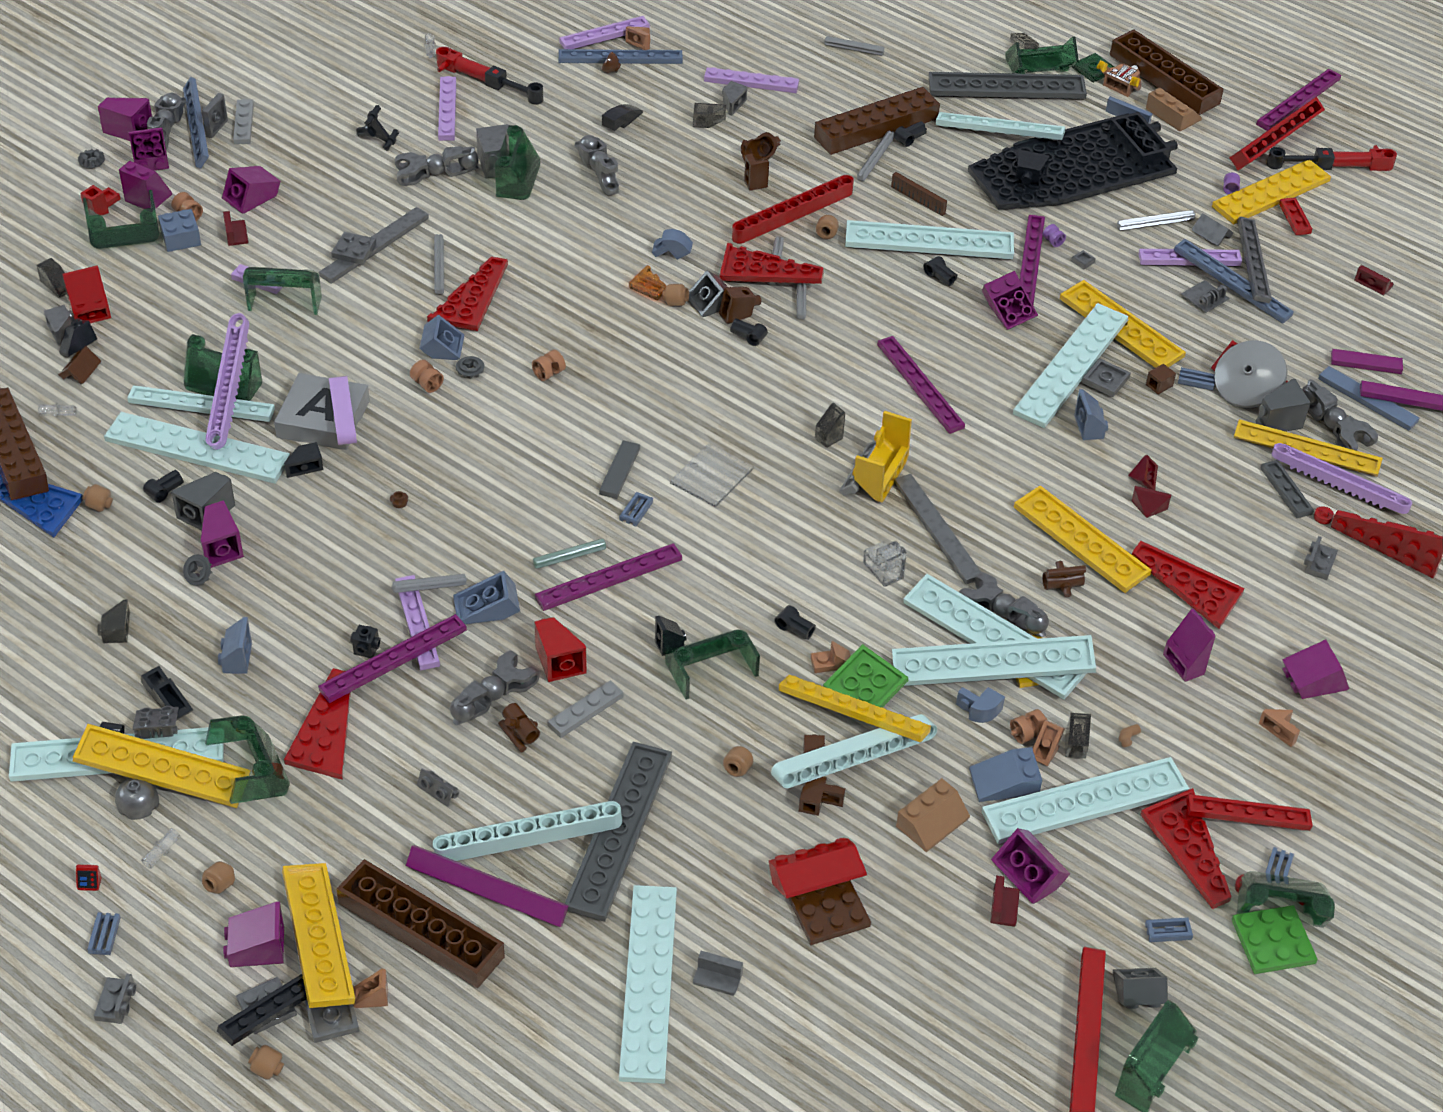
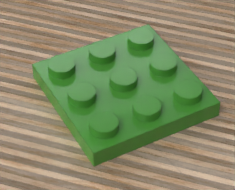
M862 644L823 684V687L883 708L909 680L908 676Z
M1294 905L1233 915L1232 923L1254 974L1317 963V956Z

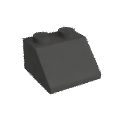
M706 270L689 290V301L702 317L715 314L720 311L724 289L728 286L719 276Z
M1157 968L1113 969L1118 1001L1126 1008L1136 1009L1139 1008V1005L1158 1008L1161 1007V1004H1168L1167 977Z

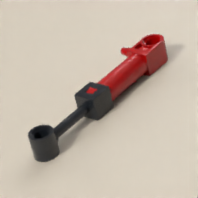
M439 47L436 50L438 72L448 70L455 73L459 71L484 81L486 86L496 90H500L504 85L526 93L528 95V102L533 105L541 104L544 101L543 85L541 83L533 82L526 87L507 79V72L502 68L494 65L490 68L463 57L461 52L449 47Z
M1374 145L1373 149L1370 148L1369 152L1333 151L1332 148H1316L1314 155H1285L1286 152L1283 148L1273 147L1269 151L1267 166L1277 170L1282 168L1284 162H1305L1310 160L1323 170H1332V167H1368L1369 171H1391L1394 167L1397 153L1392 149H1379L1377 145Z

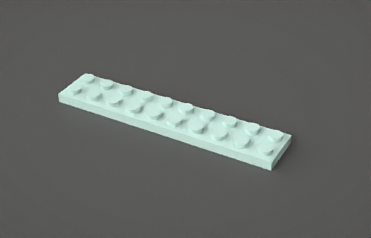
M847 220L845 247L1013 259L1014 232Z
M1097 303L1013 409V415L1045 428L1126 324L1128 316Z
M120 412L104 435L106 442L276 484L284 471V462L290 456V453L227 438L226 444L221 449L215 450L206 443L205 432L125 412ZM215 436L212 443L218 442L220 436Z
M926 574L904 597V604L969 643L1037 639L929 574ZM1087 673L1027 678L1065 700Z
M1091 635L892 649L893 666L908 676L909 681L904 686L1096 673Z
M223 726L178 730V734H174L172 737H163L161 731L160 738H158L157 732H155V738H152L150 732V738L144 739L224 762ZM81 738L12 743L10 782L109 774L111 772L73 762V755Z
M1169 757L983 806L981 812L997 844L1005 843L1017 828L1029 830L1035 835L1162 801L1189 790V787L1173 759Z
M634 885L619 1071L620 1082L665 1084L677 887Z

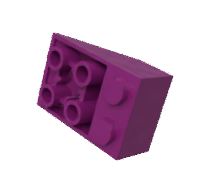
M162 127L128 132L134 163L153 171L169 169Z
M1015 271L984 284L982 293L991 309L1007 330L1038 316Z
M1191 609L1167 640L1163 655L1184 682L1205 675L1216 636L1213 630L1203 621V618L1194 609Z

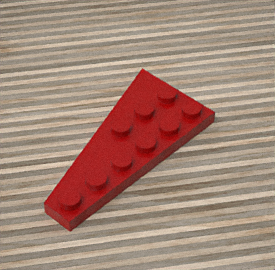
M727 243L720 271L722 281L822 284L824 275L823 267L808 263L798 264L793 259L783 260L780 256L758 250L754 252L748 251L746 247L742 246L736 248L731 243Z
M491 256L479 267V271L475 275L472 274L466 283H462L447 297V301L443 305L440 304L433 314L430 313L427 316V322L440 315L454 327L478 331L508 266V259Z
M1337 510L1334 514L1331 528L1431 578H1434L1437 574L1443 558V536L1435 535L1433 531L1421 532L1417 531L1415 527L1389 521L1386 523L1378 522L1376 518L1364 519L1358 514Z
M1141 540L1132 552L1135 558L1152 570L1151 574L1218 629L1221 628L1244 593L1245 588Z
M333 668L326 681L346 671ZM321 692L319 693L284 758L285 765L343 780L351 692L331 703L326 700Z
M1189 789L1142 809L1141 817L1210 907L1215 909L1230 902L1232 896L1225 876L1222 875L1219 867L1220 862L1215 855L1214 845L1206 822L1202 817L1188 816L1186 798L1188 794L1195 795L1194 789Z

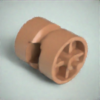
M187 192L178 193L171 202L172 209L176 212L192 209L196 221L202 216V206Z
M555 349L532 361L534 374L541 381L551 378L554 374L556 375L566 368L563 356Z
M419 360L410 370V377L428 393L438 390L444 381L443 374L434 369L426 360Z
M1039 709L1028 712L1025 716L1016 717L1010 721L1011 734L1020 744L1033 740L1034 737H1038L1047 718Z

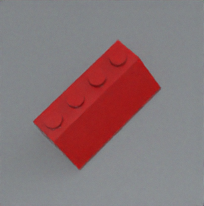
M838 838L835 842L829 844H817L815 848L808 850L799 849L790 855H778L775 859L768 861L772 884L786 899L867 876L857 847L848 838Z

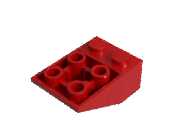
M98 265L63 274L74 320L80 318L94 323L111 318Z

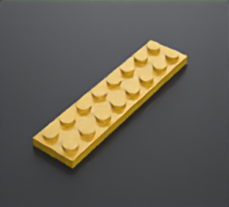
M1307 160L1215 200L1212 203V207L1234 225L1237 223L1239 216L1250 218L1279 205L1280 199L1294 198L1330 182L1331 176L1314 162Z
M1085 280L1060 294L1059 299L1085 318L1097 303L1127 315L1128 321L1114 339L1156 368L1162 364L1170 367L1185 357L1186 352Z
M1041 485L1014 502V508L1122 592L1126 593L1151 575L1152 570Z
M87 724L73 755V762L132 779L143 780L153 785L238 808L251 772L249 769L91 724Z
M326 863L283 866L282 875L309 1008L354 1004L355 994Z

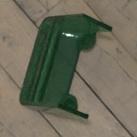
M1075 36L1071 37L1064 45L1020 49L1019 42H1016L1005 52V58L1012 73L1017 74L1052 70L1065 72L1069 71V68L1079 61Z
M149 190L151 208H146L140 213L141 223L106 227V221L102 216L90 215L88 198H83L90 244L94 248L101 249L156 241L159 237V226L153 190Z
M248 267L244 270L243 283L248 311H252L255 300V285L311 288L314 315L318 314L322 293L320 277L316 271L274 267Z
M731 630L672 648L665 654V663L685 700L689 699L690 677L684 666L739 649L752 673L757 677L759 676L760 654L745 631Z
M244 715L211 719L205 741L206 746L246 740L256 761L253 765L252 776L235 778L230 803L234 804L286 795L290 782L268 733L250 717Z
M1167 1000L1136 1044L1124 1064L1116 1089V1097L1141 1112H1149L1153 1099L1155 1097L1160 1098L1166 1087L1163 1085L1164 1079L1183 1051L1189 1054L1199 1039L1196 1036L1197 1030L1174 1002Z

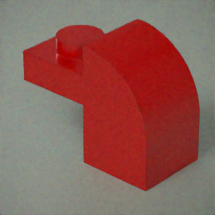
M92 185L80 193L84 206L98 215L108 214V207L121 200L120 194L110 187L102 191Z

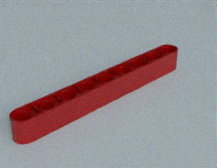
M842 175L736 221L732 225V241L737 244L745 243L853 194L854 178L850 175Z
M1083 947L1069 1112H1095L1106 950Z

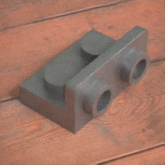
M1318 536L1317 541H1312L1309 549L1311 555L1307 554L1304 565H1307L1305 573L1327 580L1338 550L1320 544L1322 537Z
M127 973L125 979L107 977L94 1013L95 1021L122 1024L124 1016H127L130 1010V998L136 993L137 985L133 980L132 974Z

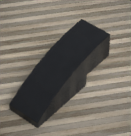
M630 104L618 105L602 114V126L616 131L619 127L625 128L639 117L643 110Z
M160 666L141 675V683L161 708L164 706L179 708L177 720L193 711V708L171 678L168 679Z

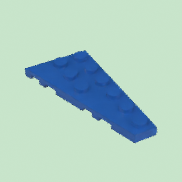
M0 475V500L53 538L83 501L82 494L48 484V492L11 500Z

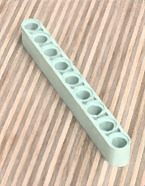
M920 714L910 717L911 719L931 725L930 733L922 742L928 741L936 735L937 726L925 715ZM878 728L780 761L773 766L771 775L784 788H791L905 749L920 742Z
M608 801L437 836L433 840L434 853L454 861L613 830L619 828L622 824L621 807L615 801Z

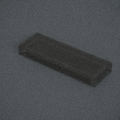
M1025 32L1012 33L1010 35V39L1023 49H1039V43Z

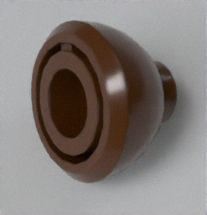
M610 52L601 71L606 73L618 72L621 64L615 53Z

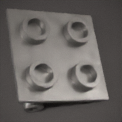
M1206 280L1181 293L1183 297L1205 313L1230 299L1226 296L1227 287L1225 285L1215 288Z
M164 706L159 709L142 708L136 710L133 724L134 736L140 739L150 738L151 730V737L155 738L154 729H157L158 738H160L161 728L163 737H172L174 734H178L176 720L179 708Z

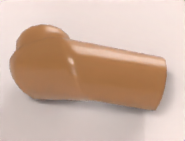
M1138 724L1120 731L1118 739L1119 742L1121 741L1122 747L1132 745L1131 737L1141 733V728Z

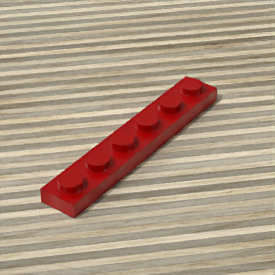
M1188 794L1186 798L1188 816L1310 831L1313 826L1310 809Z

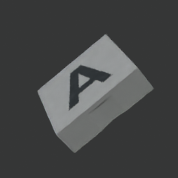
M298 373L274 421L276 437L297 442H317L321 446L347 450L350 444L338 445L329 378ZM348 381L356 429V425L362 418L370 401L369 389L366 384Z

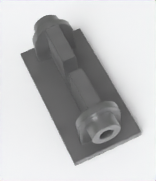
M421 769L417 786L448 807L451 798L455 799L458 797V788L448 782L443 783V779L436 775L434 771Z

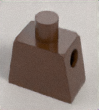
M725 287L719 315L726 324L733 323L735 318L742 320L751 317L754 306L761 305V297L754 295L748 287Z

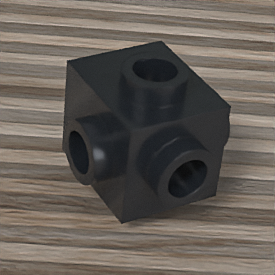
M359 624L356 631L352 632L350 642L353 645L354 655L367 658L374 657L381 643L377 628Z

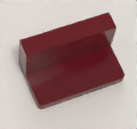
M223 211L228 246L248 244L245 220L231 221L230 211Z
M1363 265L1358 267L1354 279L1359 284L1383 296L1394 285L1391 279Z
M996 875L990 923L1015 927L1017 924L1020 890L1004 887L1005 876Z

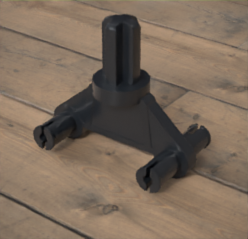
M375 105L374 109L369 111L367 115V120L364 122L366 125L356 129V135L379 138L386 142L383 145L384 150L389 151L391 145H394L397 141L396 137L399 132L397 129H393L391 135L387 133L377 119L381 108L379 105Z

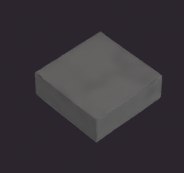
M1082 250L1072 257L1071 262L1084 270L1094 264L1096 258Z

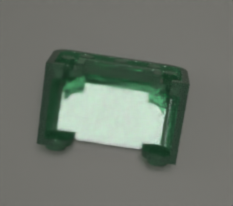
M509 125L507 129L509 156H501L495 163L496 197L525 200L531 195L540 168V157L524 130L517 125Z
M192 334L187 340L184 387L188 391L214 396L222 353L204 348L206 345L205 339L202 336ZM245 349V355H243L244 362H242L243 369H241L242 374L239 375L240 382H238L239 388H237L238 395H235L238 400L251 401L263 382L258 351Z
M1255 871L1245 873L1240 880L1237 913L1239 914L1248 913L1252 907L1264 904L1268 897L1304 903L1303 914H1308L1312 918L1313 926L1324 928L1334 918L1335 903L1326 886L1320 882Z

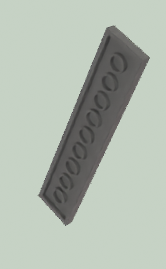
M929 72L928 74L930 94L932 96L1086 99L1087 96L1084 75Z
M632 742L608 801H615L620 805L622 824L619 828L594 833L565 901V904L569 905L568 912L606 921L671 761L672 751Z

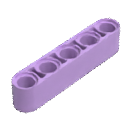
M347 376L329 378L338 445L357 443Z

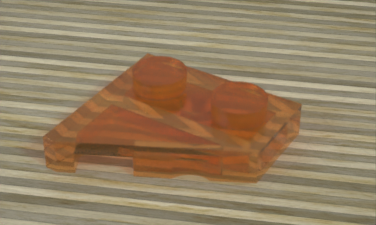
M646 265L629 282V288L658 301L662 297L663 290L666 289V284L660 280L657 274L652 273L649 265Z

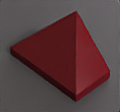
M1145 455L1128 476L1143 487L1155 490L1158 465L1148 455Z
M1135 486L1131 501L1148 518L1168 510L1172 494Z

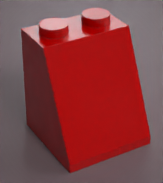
M554 617L534 621L535 647L547 681L552 682L586 674L585 644Z

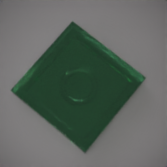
M1096 53L1072 64L1073 69L1084 75L1092 83L1105 77L1101 70L1096 68L1100 60L1106 62L1109 68L1115 66Z

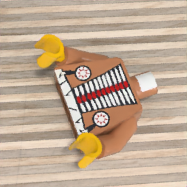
M1099 61L1096 68L1100 69L1105 75L1103 86L1127 97L1130 96L1134 89L1136 91L1141 89L1140 72L1137 66L1133 65L1130 67L1125 64H1119L1116 67L1109 68L1106 62Z

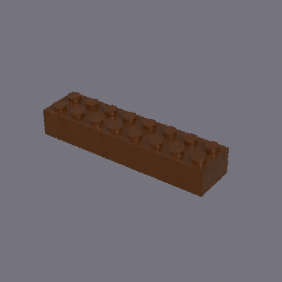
M1135 29L1112 40L1110 56L1130 67L1133 65L1137 66L1141 77L1157 88L1163 89L1194 110L1198 115L1221 104L1224 91L1222 87Z
M920 87L816 121L814 138L832 155L883 138L887 131L895 133L897 128L901 126L907 128L920 121L924 124L934 121L939 114L940 103L924 87Z
M7 387L0 388V475L10 499L15 500L48 492L49 487L44 467L12 394Z
M365 859L336 888L340 905L476 988L482 985L505 958L504 942Z

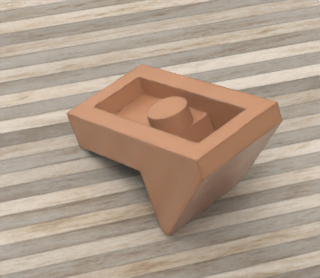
M627 26L625 42L643 50L650 49V28Z
M831 641L830 651L811 653L814 673L837 671L851 656L850 651Z
M1263 710L1259 724L1290 747L1296 743L1300 733L1299 729L1289 723L1293 710Z
M1048 720L1044 721L1033 747L1037 762L1049 766L1060 748L1058 744L1065 728Z

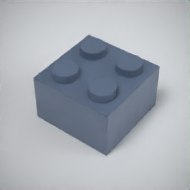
M192 209L158 215L160 230L167 252L201 245L199 229Z

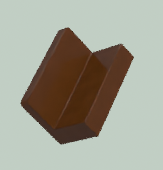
M752 154L745 155L744 182L749 191L767 188L769 161L756 162Z
M85 346L73 356L58 375L63 380L71 375L80 384H83L98 367L101 360Z

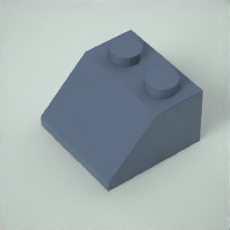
M437 315L424 325L419 349L432 359L459 360L464 334L440 315Z
M1079 389L1074 417L1082 439H1104L1105 432L1108 431V422L1104 420L1103 409L1100 408L1095 398L1085 390Z
M243 617L226 629L225 638H221L222 653L218 654V665L222 666L223 673L247 674L252 648L248 617Z

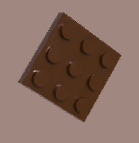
M851 880L788 898L810 946L871 927V920Z

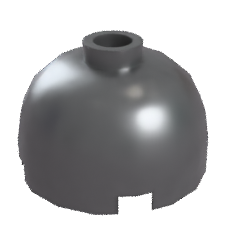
M128 778L116 790L115 803L121 815H126L131 820L143 819L151 815V811L158 807L159 796L153 784L143 780Z

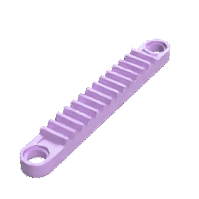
M241 313L232 315L228 323L206 433V443L215 450L221 449L227 441L228 431L231 428L230 422H232L231 416L234 415L235 395H238L239 375L242 374L241 369H243L244 350L247 349L249 321ZM243 320L239 327H235L237 321ZM219 435V441L212 443L213 438Z
M1277 443L1274 445L1271 453L1272 456L1290 465V469L1297 468V472L1303 471L1305 476L1309 473L1312 479L1316 476L1318 481L1324 480V484L1331 483V487L1338 486V490L1345 489V493L1351 492L1353 497L1357 494L1360 500L1365 498L1367 503L1372 501L1374 506L1379 504L1381 509L1386 507L1401 514H1407L1410 511L1412 501L1401 494L1286 444Z

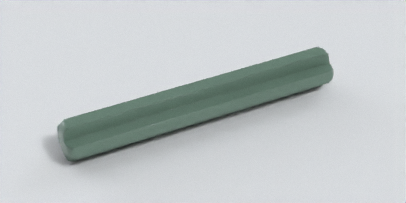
M601 538L533 558V564L538 569L606 549V542Z

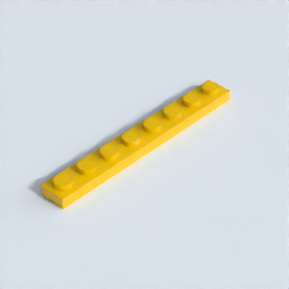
M1240 419L1234 434L1236 439L1269 448H1274V445L1277 443L1286 444L1329 464L1376 477L1378 476L1383 459L1382 457Z
M790 674L779 684V691L920 743L931 730V725Z

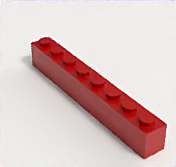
M1315 97L1229 157L1239 171L1319 115L1325 108L1319 99Z

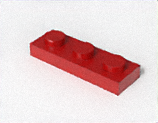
M1296 197L1280 199L1279 205L1295 235L1311 234L1313 228Z

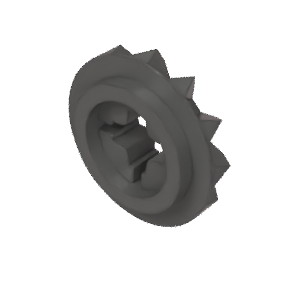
M91 148V150H85L78 157L79 164L85 168L98 167L105 161L104 153L99 151V149L93 150Z
M475 356L463 357L456 363L458 375H463L464 378L467 376L471 377V379L473 376L479 377V374L483 373L485 368L484 362Z
M196 554L186 560L183 574L188 583L197 586L204 585L209 580V576L213 572L211 571L212 564L209 563L207 557ZM198 567H203L202 570H200V574L193 573L198 569Z

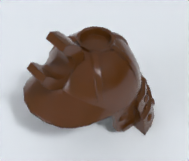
M769 132L762 133L755 139L743 140L741 144L742 157L745 161V155L752 154L756 162L769 160L775 154L777 147L781 145V140L778 136L774 137Z

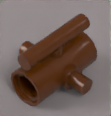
M1057 561L1055 569H1047V572H1043L1042 575L1045 590L1060 589L1064 593V597H1070L1072 595V587L1084 586L1086 566L1065 567L1063 561Z
M511 703L505 707L502 712L504 719L499 721L498 725L522 753L527 749L525 744H531L539 738L538 723L528 718L517 703Z

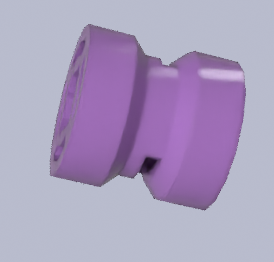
M1231 172L1224 176L1223 190L1226 194L1229 195L1240 190V176L1237 173Z
M1050 224L1043 231L1044 238L1050 240L1054 247H1059L1066 240V235L1059 231L1055 224Z

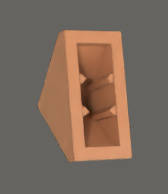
M380 969L353 987L355 994L354 1008L388 1006V983L385 969Z

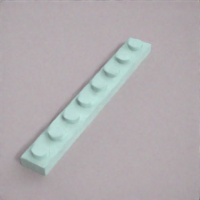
M939 112L936 119V125L942 127H956L958 129H972L974 131L981 130L990 133L998 132L1006 135L1015 134L1022 137L1032 136L1039 139L1062 140L1065 133V126Z
M134 385L127 397L128 403L206 414L211 413L214 396ZM236 399V402H234L235 408H233L234 415L231 417L270 422L275 406L274 404Z

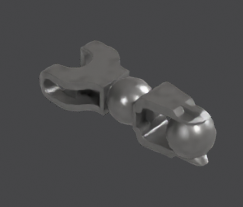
M173 92L167 93L157 100L154 105L155 115L154 117H149L147 122L148 129L162 127L166 150L169 145L170 128L174 125V122L181 120L183 106L186 103L185 97H180Z
M586 135L580 141L575 142V148L578 149L583 163L591 165L592 169L596 171L603 192L606 195L619 193V184L615 172H618V163L614 157L610 158L607 155V145L600 138L592 135Z
M461 146L446 147L444 152H442L443 156L433 154L426 158V155H418L413 152L399 154L395 157V165L399 169L397 181L402 186L415 185L423 178L430 177L429 173L438 175L443 173L444 170L450 177L465 174L467 171L479 168L477 165L479 157L476 151H474L475 147L473 146L465 148ZM458 158L459 163H451L450 160Z
M1308 380V384L1302 388L1310 401L1308 412L1315 421L1324 420L1327 427L1334 429L1333 434L1336 436L1337 446L1357 451L1358 443L1356 441L1361 442L1367 447L1377 443L1378 434L1367 422L1355 420L1351 416L1347 417L1345 411L1337 407L1338 399L1325 387H1321L1314 380Z
M981 572L975 577L977 589L962 588L959 593L984 608L995 612L998 616L1007 618V621L1023 631L1039 637L1046 636L1045 630L1049 625L1047 614L1025 596L1015 599L1011 594L1003 593V589L998 587L995 577Z
M512 650L504 653L498 658L497 668L492 672V676L485 677L481 683L474 680L451 702L449 709L454 718L453 723L459 725L488 712L492 701L500 699L503 694L526 692L539 681L540 671L533 666L517 669L518 654Z

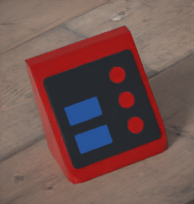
M76 865L77 889L98 891L102 879L99 866Z

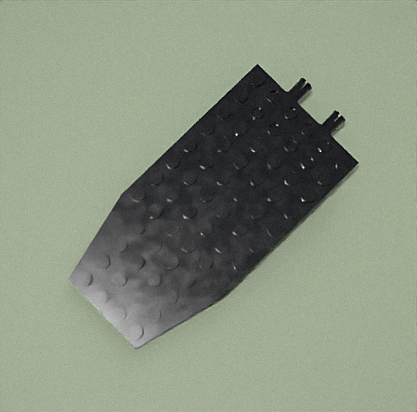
M1139 112L1126 113L1065 129L1062 140L1034 137L1013 144V147H1006L999 154L994 153L988 159H982L969 165L968 172L998 210L1059 205L1176 174L1178 168L1169 158L1171 151L1177 150L1178 144L1175 140L1165 142L1157 132L1161 131V124L1158 121L1149 124ZM1019 150L1049 155L1047 171L1039 183L1031 182L1026 185L1016 178Z

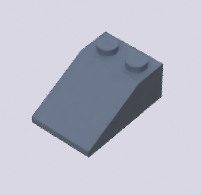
M505 571L497 573L453 595L456 615L464 624L504 620L520 612L516 585Z
M1032 747L1012 749L969 767L979 802L1017 798L1040 792L1042 777Z

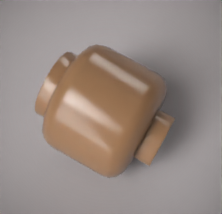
M832 215L822 216L816 226L818 236L823 239L833 238L838 231L839 222Z
M681 283L669 284L663 290L662 297L669 306H683L689 300V290Z
M97 484L91 487L88 486L83 495L85 506L98 512H102L105 508L109 509L113 502L111 491Z
M742 746L733 747L723 760L725 770L730 775L736 777L745 775L753 764L752 753Z
M222 861L214 863L202 875L204 888L208 892L215 894L222 893L233 885L235 881L234 869L231 865Z
M263 1045L260 1048L256 1047L248 1061V1064L251 1065V1072L266 1080L272 1078L273 1075L278 1076L284 1067V1063L281 1062L282 1053L268 1045Z

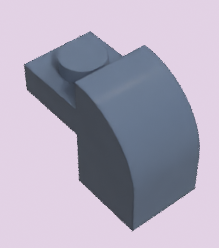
M667 229L663 231L662 238H658L654 242L652 254L657 257L670 251L678 260L691 253L693 242L682 231Z
M962 687L958 691L956 705L969 712V720L985 723L993 720L1003 710L1005 696L988 687L979 697Z

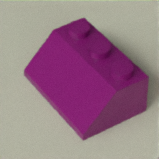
M1017 828L991 859L1032 904L1037 903L1056 891L1070 875L1066 868L1029 830Z

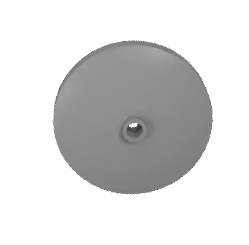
M1257 340L1241 342L1228 349L1218 361L1215 369V384L1220 395L1228 403L1239 408L1250 409L1260 407L1263 397L1285 384L1287 380V365L1280 351L1269 343Z

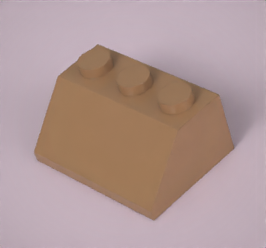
M1161 88L1148 94L1146 109L1179 132L1202 120V117L1194 110Z
M941 778L898 811L896 827L927 852L970 818V814L958 791Z

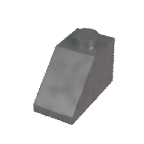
M730 81L722 90L723 103L730 116L747 100L748 91L747 86Z
M65 305L44 310L47 325L57 345H61L66 327L70 326L71 321L74 320L71 310L68 311Z

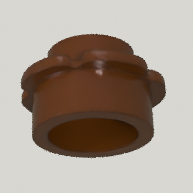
M397 491L390 496V501L395 508H403L407 505L408 495L402 491Z

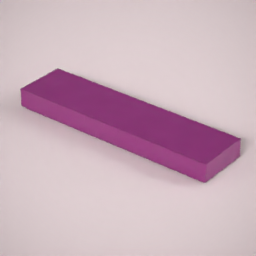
M1333 348L1331 351V365L1402 374L1403 358Z

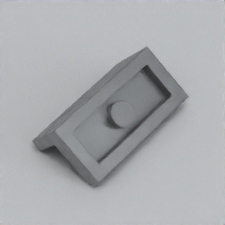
M1203 213L1192 228L1193 232L1217 246L1221 244L1225 236L1231 238L1233 235L1230 229Z
M700 951L698 968L693 984L734 996L743 974V962Z

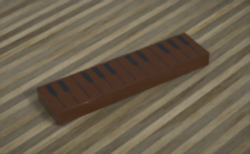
M897 172L892 174L891 187L941 216L946 214L947 200Z

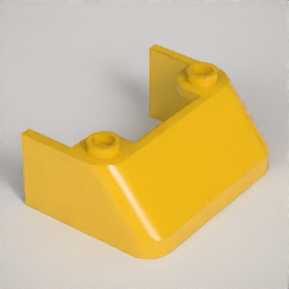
M885 410L883 412L882 427L874 435V441H876L874 450L868 459L858 455L855 457V467L852 473L854 480L875 501L881 503L885 500L894 485L895 478H898L908 460L912 419Z

